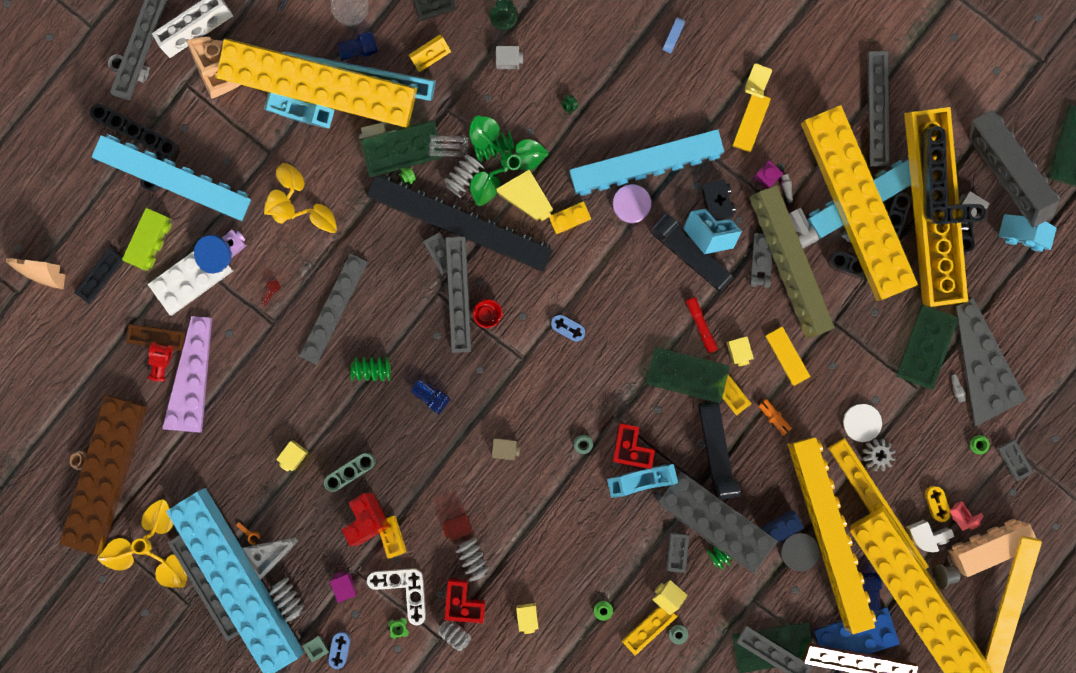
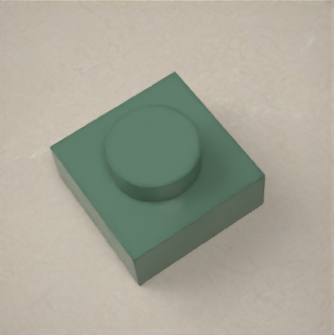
M320 635L302 646L311 662L329 653V649Z

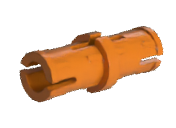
M765 399L763 402L767 408L762 403L758 405V408L769 418L768 421L773 423L782 435H785L787 432L782 426L788 431L792 427L781 416L782 413L777 411L768 399Z

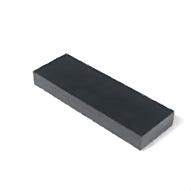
M109 247L74 293L88 304H92L125 262L122 260L123 256Z

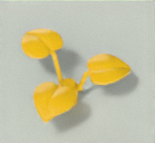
M282 163L278 166L276 170L277 179L284 187L290 188V192L286 196L280 190L271 191L265 202L264 214L272 215L276 222L282 224L288 219H294L296 216L311 213L309 218L315 226L324 231L335 233L337 231L336 221L328 207L322 204H315L313 209L308 208L295 213L294 206L289 199L294 189L301 191L304 188L303 176L294 166L288 163Z
M163 499L153 503L142 516L141 523L143 529L151 531L147 536L145 535L143 539L138 538L134 540L132 545L126 539H114L97 558L99 562L110 569L126 570L134 563L132 554H147L162 563L157 567L155 575L157 581L165 587L183 588L188 577L175 555H170L165 561L150 551L151 543L148 539L155 532L165 534L173 527V522L166 513L170 507Z

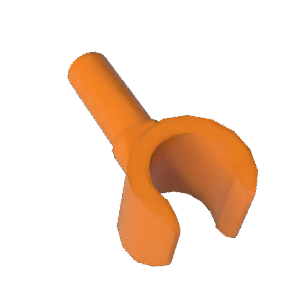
M240 522L236 525L248 536L250 544L255 545V541L251 539V536L255 535L260 539L258 532H251Z

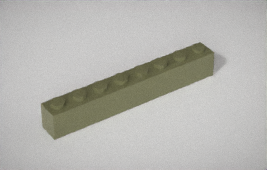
M778 186L750 196L752 207L758 217L759 224L766 237V242L770 247L773 259L780 272V277L784 282L787 294L791 299L795 314L799 319L806 339L834 329L835 327Z

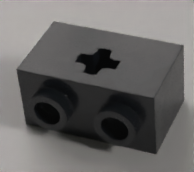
M725 179L703 184L701 191L705 208L716 221L733 218V213H736L734 202H730L729 195H731L730 184H726ZM717 196L719 197V199H723L721 205H719V203H715Z

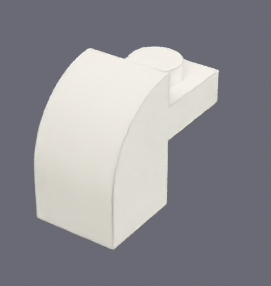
M924 520L905 527L914 545L927 552H938L937 543L939 545L948 543L949 539L954 537L952 529L947 527L932 533L929 523Z

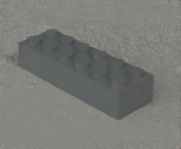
M991 110L972 120L969 140L1032 228L1053 218L1060 197L1057 191L1052 190L1048 185L1046 176L1040 174L1037 170L1034 160L1029 159L1026 155L1023 145L1018 144L1015 140L1012 130L1007 129L1004 125L1003 118L999 114L997 115L994 110Z
M680 472L677 476L678 483L668 488L659 500V506L754 575L777 544V540L687 475Z

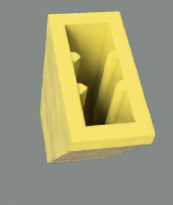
M530 170L496 189L501 197L536 221L539 219L544 221L552 216L550 213L553 211V208Z

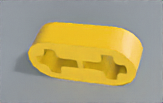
M936 486L927 488L925 498L931 516L936 521L946 522L950 518L951 513L944 491ZM933 490L935 492H939V495L936 496L938 501L937 503L935 498H932L930 496L933 494ZM938 506L941 510L945 511V513L942 514V518L940 516H937L936 514L939 513Z

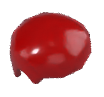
M484 299L475 305L472 315L474 321L480 327L491 328L499 323L503 317L501 306L496 301Z

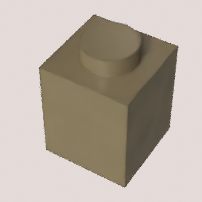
M494 438L492 458L515 460V456H519L520 445H517V440Z

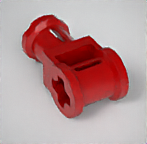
M154 341L151 343L149 348V364L152 367L148 379L157 382L165 381V368L170 363L173 345H159Z

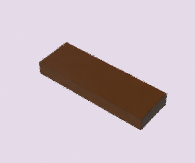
M129 324L126 343L150 346L154 341L159 345H173V350L183 351L187 332Z

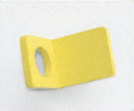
M755 63L746 82L745 92L763 98L764 89L772 69Z

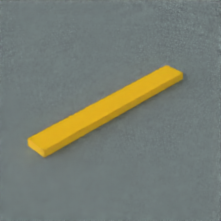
M842 438L828 447V450L869 513L884 506L925 569L929 567L846 439Z
M1020 536L985 654V659L991 666L992 673H1003L1042 541L1040 539Z

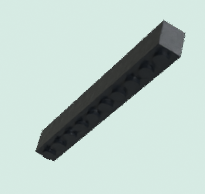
M382 174L381 177L375 175L367 194L369 199L458 237L466 236V240L541 272L545 271L553 252L549 244L541 241L537 244L528 235L522 234V236L514 234L515 230L505 226L502 229L497 227L498 223L487 219L485 222L479 219L480 215L469 212V214L462 212L463 208L452 204L450 207L445 205V201L438 197L431 199L426 197V192L418 189L414 192L405 183L399 182V184L391 182L392 178Z

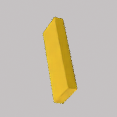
M751 95L733 142V147L751 152L771 98L766 96L760 98Z
M783 327L765 336L792 386L810 377Z
M658 606L622 642L636 655L676 619L677 615L674 612L669 615Z

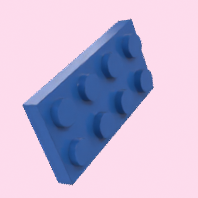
M886 606L873 610L876 622H874L875 628L851 634L845 630L842 621L813 630L819 645L866 654L900 644L888 607Z

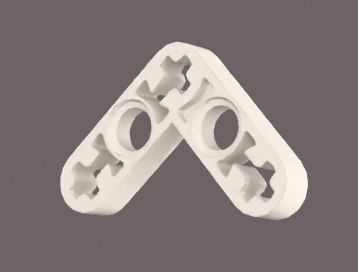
M419 569L374 571L368 576L367 584L371 589L406 588L409 622L413 625H420L424 622L426 618L423 574ZM413 572L416 576H419V579L416 580V586L420 585L421 588L409 589V586L413 587V580L409 579ZM384 574H387V585H384L385 581H380L378 585L371 582L374 575H377L378 579H383ZM392 574L400 576L398 584L391 583L390 576ZM412 592L420 593V601L414 602L411 600L410 594ZM411 605H422V607H418V614H422L419 621L412 617L415 613V607L411 608Z

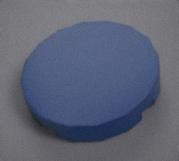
M209 235L202 237L196 243L194 258L201 270L206 273L215 274L227 268L231 262L232 252L229 244L222 237Z

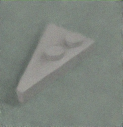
M290 538L242 547L254 571L262 579L289 552L298 540Z

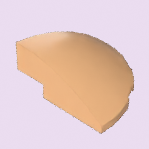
M211 37L187 40L191 55L211 99L240 86V84L216 78L224 40H212Z
M6 258V263L25 277L49 287L64 289L66 274L59 273L60 265Z

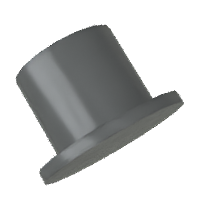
M943 564L936 565L934 572L935 580L941 589H946L949 584H955L960 581V572L956 566L945 567Z

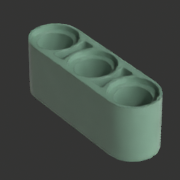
M371 453L359 455L328 475L324 480L325 488L330 492H334L375 466V456ZM364 456L369 457L371 460L369 467L363 466L361 462ZM347 467L354 469L355 474L353 477L346 475L345 470ZM331 477L338 480L337 487H332L329 484Z

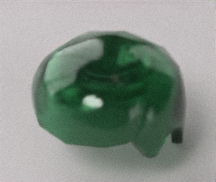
M496 0L495 6L490 9V22L499 30L504 31L512 28L518 20V10L511 0Z

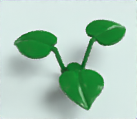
M478 115L473 118L469 127L471 143L480 150L490 145L502 154L500 161L503 168L491 171L489 175L483 171L476 173L471 179L469 186L475 204L482 206L497 194L496 189L500 187V181L497 177L493 176L494 174L503 171L507 172L508 169L517 170L518 168L523 171H531L549 153L541 144L530 139H523L515 145L516 154L506 153L492 143L499 136L500 129L497 122L492 118Z

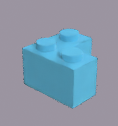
M706 209L691 211L683 228L704 254L733 249L742 232L732 219L716 221Z
M1004 214L999 237L1003 238L1007 244L1017 245V242H1020L1024 246L1031 247V250L1043 252V249L1051 250L1057 228L1046 221L1032 228L1025 216Z

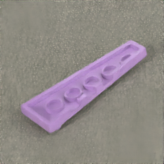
M191 316L163 429L202 432L212 318Z

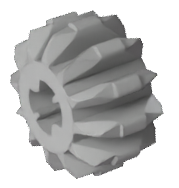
M873 439V445L866 443L869 449L862 450L863 453L867 454L862 459L863 461H868L867 467H872L873 471H877L879 468L881 471H885V465L892 467L889 461L896 460L895 457H891V454H894L896 451L890 449L891 443L885 444L884 439H881L879 443L877 439ZM876 452L881 453L882 457H875Z
M446 620L438 630L439 635L458 651H462L471 640L470 634L455 621Z

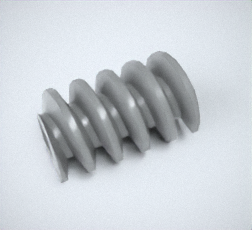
M466 154L464 155L466 162L459 161L461 168L454 167L456 174L449 173L451 180L448 178L444 179L446 187L459 198H461L459 191L466 192L464 185L470 186L469 179L473 178L474 173L480 172L478 168H484L477 160Z
M471 538L456 545L460 546L456 553H463L459 560H466L462 567H469L465 574H472L468 581H475L489 574L486 573L489 570V566H483L486 563V559H479L483 556V552H476L480 545H473L477 538Z
M288 577L270 587L272 590L269 595L276 594L273 602L280 601L277 609L284 608L281 615L288 614L285 622L291 621L306 612L301 611L305 607L304 604L298 605L301 598H294L297 591H290L293 584L286 585L289 580Z

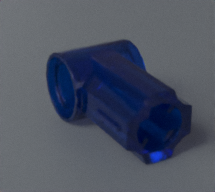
M366 32L358 35L355 39L337 43L342 60L360 55L370 56L378 52L372 32Z
M421 378L410 391L439 415L451 400L438 389L435 390Z
M877 572L861 573L864 579V584H862L864 592L867 591L870 598V603H868L870 611L873 610V612L880 611L882 579Z

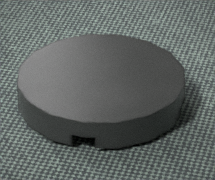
M798 532L790 535V537L783 541L780 553L786 566L794 571L802 572L815 566L819 559L820 550L813 537Z

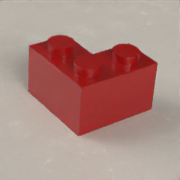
M619 423L612 461L652 469L655 450L636 446L639 427Z
M364 493L349 502L357 520L341 530L349 546H359L390 528L374 493Z
M449 578L445 620L484 623L486 600L467 599L468 579Z

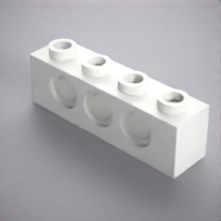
M201 0L154 31L152 35L159 47L171 58L188 46L187 40L203 37L233 17L223 0Z

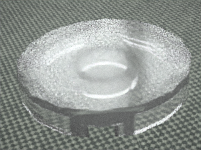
M332 0L331 11L334 18L340 24L356 26L367 17L369 2L368 0Z

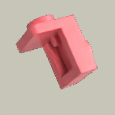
M963 501L956 503L950 510L953 520L957 522L962 531L968 528L970 530L977 528L984 517L982 513L972 516Z

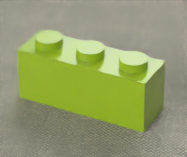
M146 208L122 260L142 270L148 271L149 268H152L156 260L154 258L156 252L160 251L164 241L162 239L165 233L167 234L171 229L172 223L170 222L172 219Z

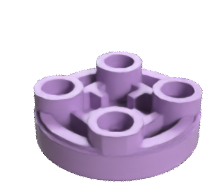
M625 185L614 196L613 210L617 217L624 222L631 224L639 222L648 215L651 209L650 195L639 185Z

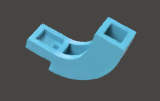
M268 92L264 110L322 128H330L334 110L328 107L303 102Z
M674 464L628 472L609 478L607 482L611 498L650 488L674 485L678 483Z

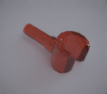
M271 280L267 284L270 291L262 303L264 306L268 304L271 297L281 288L276 280Z

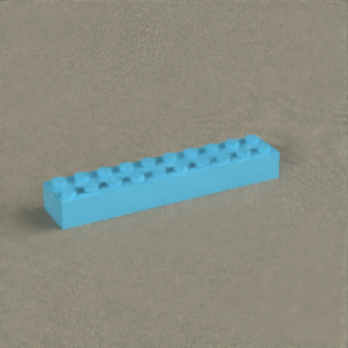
M204 488L167 510L166 513L263 673H275L305 653L287 622H285L281 612L277 609L263 582L254 571L248 557L207 489Z

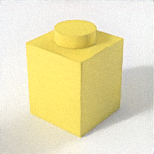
M748 337L726 342L732 364L738 363V367L750 364L749 360L754 359Z
M292 440L277 458V461L280 462L279 466L286 471H294L309 451Z
M670 580L665 584L661 583L656 588V595L652 600L670 615L680 608L688 595Z
M536 603L517 605L519 632L523 631L524 634L534 633L538 629Z

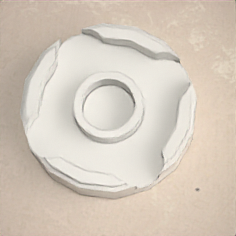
M857 404L850 407L844 414L843 426L847 436L851 439L867 442L876 438L880 433L882 419L878 410L867 404Z

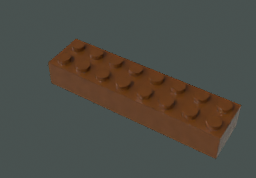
M113 395L104 396L61 536L60 545L93 555H99L103 552L148 406Z

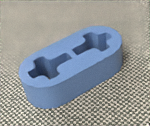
M679 17L676 18L662 49L663 51L672 53L686 22Z
M557 315L552 319V328L561 335L575 342L584 338L585 330L578 323L563 315ZM562 318L564 320L563 323L568 326L567 329L563 327L557 329V324L554 323L555 320ZM569 328L574 330L580 328L581 337L573 338V333L569 331Z
M345 631L337 632L332 639L329 665L334 669L342 668L347 661L351 638ZM340 636H344V640L347 641L343 643L342 648H339V641H337ZM338 652H341L340 659L343 661L336 664V660H333V658L337 656Z

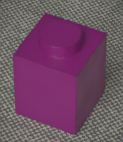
M769 160L753 178L762 187L768 189L783 173Z
M340 571L334 574V578L329 581L338 603L358 594L350 572L344 573V571Z

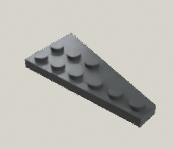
M971 298L968 302L955 306L954 309L961 339L960 346L963 352L965 378L970 395V409H972L973 414L972 421L973 426H977L1026 401V398L974 298Z

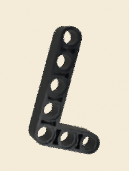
M95 104L91 107L90 116L95 121L155 151L154 154L158 156V160L163 161L165 158L175 163L180 152L178 144L102 104ZM104 110V116L98 118L99 111ZM121 118V125L115 127V121ZM138 127L137 135L132 136L133 128ZM155 136V142L149 145V138ZM172 144V151L170 153H166L165 149L167 145ZM140 179V184L145 190L157 192L162 188L155 184L152 187H148V181Z
M939 126L927 127L922 132L923 207L925 220L934 224L982 221L986 216V208L981 204L948 205L946 133ZM933 130L937 134L935 140H932L931 133ZM933 151L937 153L936 160H933L931 157ZM933 171H936L938 174L936 180L932 178ZM935 190L938 192V198L936 200H934L932 197V194ZM973 208L977 210L975 217L971 214ZM954 209H956L958 212V215L955 219L952 216V212ZM935 210H937L939 213V216L936 220H934L933 213Z
M899 193L893 196L886 210L889 218L891 216L897 218V224L893 225L898 238L911 205V198L906 193ZM897 198H901L904 201L903 207L897 205ZM836 252L829 256L828 265L831 269L868 282L858 257L844 252ZM835 256L841 257V266H837L834 263ZM854 262L858 263L860 266V271L858 273L854 272L852 269V265Z
M665 213L650 233L711 286L722 292L734 277L708 254H704L692 240L677 229L679 223L672 216Z
M716 400L699 403L698 408L714 494L720 500L740 496V489L737 479L732 476L719 402Z

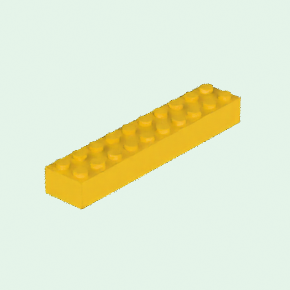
M225 39L223 42L216 77L217 79L402 127L409 126L417 93L416 87L232 39Z
M837 106L806 119L801 123V126L876 301L886 299L918 285L842 106Z
M951 107L904 113L922 304L933 307L968 302L961 223H929L924 218L922 132L927 127L934 126L942 127L946 133L948 205L959 204ZM933 130L931 133L932 140H935L937 134ZM933 151L931 154L933 160L937 158L936 151ZM933 171L932 178L936 180L938 174L936 171ZM936 190L932 194L934 200L938 198ZM956 209L952 212V216L955 219L958 215ZM935 210L933 213L934 220H936L939 216L937 210Z
M816 437L787 444L844 628L851 634L875 628L874 622H876V617L873 610L870 611L868 606L870 598L867 591L864 592L862 586L864 579L861 572L858 573L856 567L858 559L855 553L852 554L850 548L852 546L851 537L849 534L846 535L844 529L847 525L844 516H840L838 508H841L839 499L834 497L832 489H835L832 478H829L827 470H829L828 463L821 455L823 451L820 440L817 441Z
M882 506L851 524V534L944 673H992L991 666L885 507Z

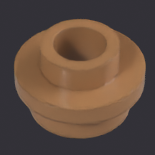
M84 451L73 453L70 457V465L76 470H82L87 454Z

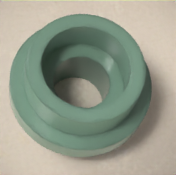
M580 435L574 440V448L578 453L587 454L591 451L593 442L589 436ZM581 441L587 442V446L585 448L580 447L579 444Z
M674 625L669 630V638L674 644H683L688 638V631L682 625ZM677 632L682 633V636L680 638L675 637V634Z

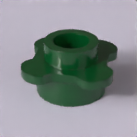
M565 94L561 105L564 111L571 115L572 112L578 109V103L573 95Z

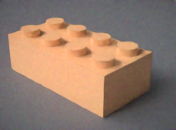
M1011 519L1006 521L1004 526L990 528L984 535H974L969 538L970 541L958 542L952 545V549L947 551L953 565L958 568L960 574L969 577L1013 558L1020 536L1036 538L1031 525Z

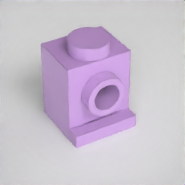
M231 230L222 237L227 243L231 239L234 242L230 246L232 258L247 246L244 242L246 238L240 231Z

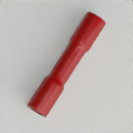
M694 297L685 301L701 334V339L707 353L718 350L713 335L710 333L702 315L697 298Z

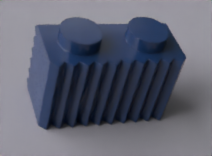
M790 510L759 528L779 543L780 540L783 541V538L786 539L793 535V533L800 532V529L803 530L804 526L796 512Z

